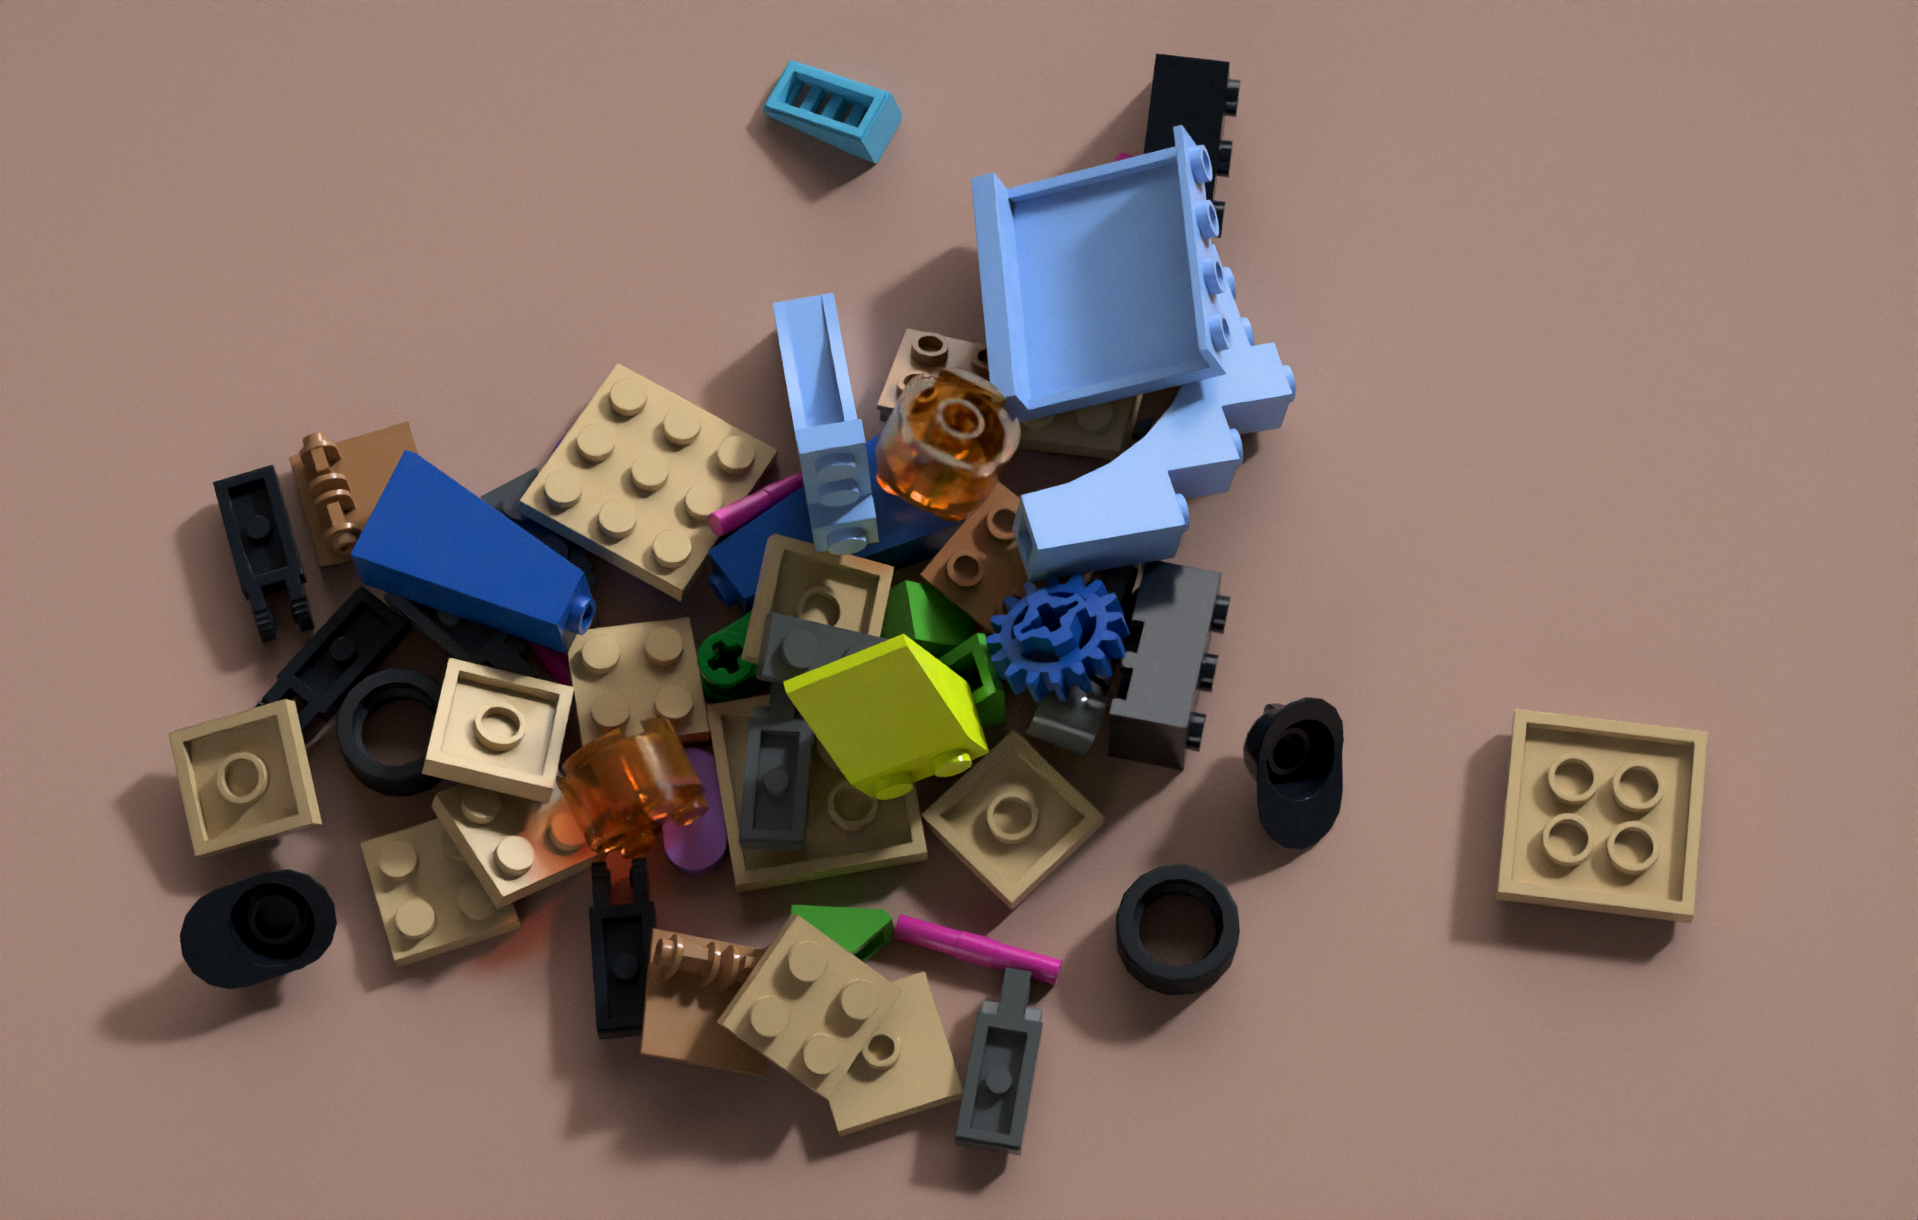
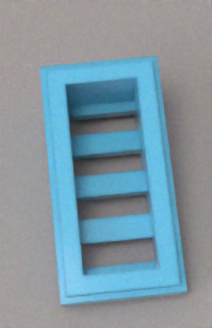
M793 60L788 62L762 108L765 115L851 155L873 163L879 162L902 121V112L890 92ZM804 85L810 86L811 89L800 108L794 107L793 104ZM826 95L831 96L821 115L816 114ZM849 105L853 106L845 122H839Z

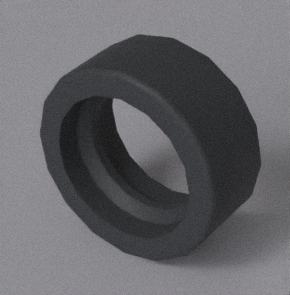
M390 668L367 676L347 694L338 711L336 736L349 769L364 786L383 795L411 796L432 789L442 780V778L422 774L426 753L418 760L401 766L383 765L375 761L367 753L362 740L363 726L368 717L382 705L399 699L416 700L424 704L435 718L442 686L434 678L414 669Z
M1186 864L1160 866L1139 876L1123 894L1116 915L1117 951L1128 973L1146 988L1167 995L1194 994L1215 984L1231 966L1239 942L1238 907L1228 888L1208 871ZM1183 894L1198 899L1209 909L1215 920L1216 936L1212 948L1202 959L1190 965L1170 966L1158 962L1146 952L1140 940L1139 923L1143 912L1153 901L1165 895Z

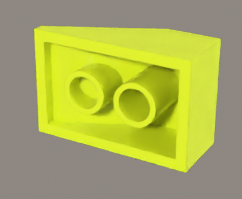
M905 634L783 682L786 694L848 782L871 798L876 797L879 800H888L900 797L913 789L912 783L934 774L937 777L959 774L972 766L971 760L990 753L969 683Z

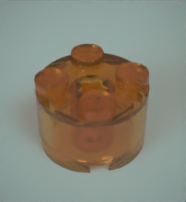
M951 368L941 369L938 376L922 378L924 373L919 374L907 383L876 442L875 452L878 465L876 478L878 484L886 492L899 495L911 505L924 511L938 514L947 521L959 522L965 519L969 512L982 506L991 495L1019 446L1021 428L1017 416L1012 422L1009 414L1003 407L1007 399L998 388L971 372Z
M650 718L640 721L645 732L627 738L620 727L594 739L564 762L562 767L567 775L566 778L556 775L555 781L591 851L605 853L619 850L625 860L636 858L656 846L658 841L655 836L662 833V826L672 821L675 826H684L700 819L708 812L709 806L704 798L706 790L671 722L664 718Z

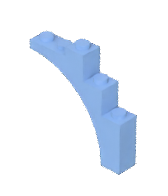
M1212 244L1213 256L1216 255L1219 258L1215 244ZM1222 267L1226 289L1224 293L1218 294L1219 310L1226 315L1232 335V348L1224 351L1227 374L1183 384L1173 404L1146 436L1109 464L1069 483L1021 495L1012 530L1028 581L1047 580L1051 573H1056L1059 578L1073 575L1075 572L1082 574L1174 558L1182 534L1189 528V511L1185 499L1228 492L1236 468L1243 462V447L1240 434L1281 428L1289 403L1294 401L1296 395L1294 375L1288 365H1282L1274 342L1254 345L1251 324L1246 317L1240 318L1235 304V280L1229 267Z
M834 293L772 303L815 552L829 550L830 553L835 555L859 552L867 544L879 542L862 419H857Z

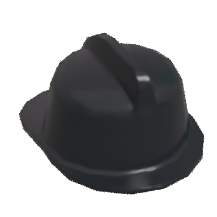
M1304 697L1287 705L1279 703L1267 704L1263 714L1255 720L1247 732L1243 746L1245 766L1251 777L1257 782V805L1261 824L1269 837L1285 848L1304 849L1318 843L1332 829L1340 812L1343 793V722L1336 708L1322 698Z
M291 869L267 871L219 887L199 898L187 912L180 932L182 956L192 973L212 986L235 989L264 982L302 969L317 961L332 944L337 926L335 904L323 885L310 875Z

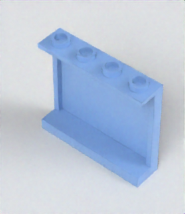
M1183 125L1173 127L1175 147L1008 189L994 172L971 178L991 400L1012 424L1227 374L1224 351L1232 348V335L1227 317L1223 312H1220L1218 294L1225 292L1226 284L1220 260L1216 255L1213 256L1211 238L1219 235V224L1212 202L1206 200L1205 182L1212 181V166L1205 146L1203 144L1196 146Z

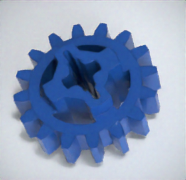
M1075 572L1070 577L1067 584H1060L1056 573L1049 574L1046 586L1040 589L1031 581L1024 583L1026 596L1021 600L1007 596L1003 601L1009 613L1007 615H994L991 617L990 622L996 634L986 637V643L990 652H992L991 661L1000 679H1007L1012 692L1016 695L1028 688L1033 700L1036 702H1041L1048 690H1055L1060 702L1066 701L1069 695V688L1076 685L1087 694L1092 691L1089 680L1092 676L1097 674L1101 677L1109 678L1113 674L1108 659L1124 658L1126 654L1121 640L1129 636V629L1115 593L1108 594L1103 581L1099 579L1086 586L1082 574Z

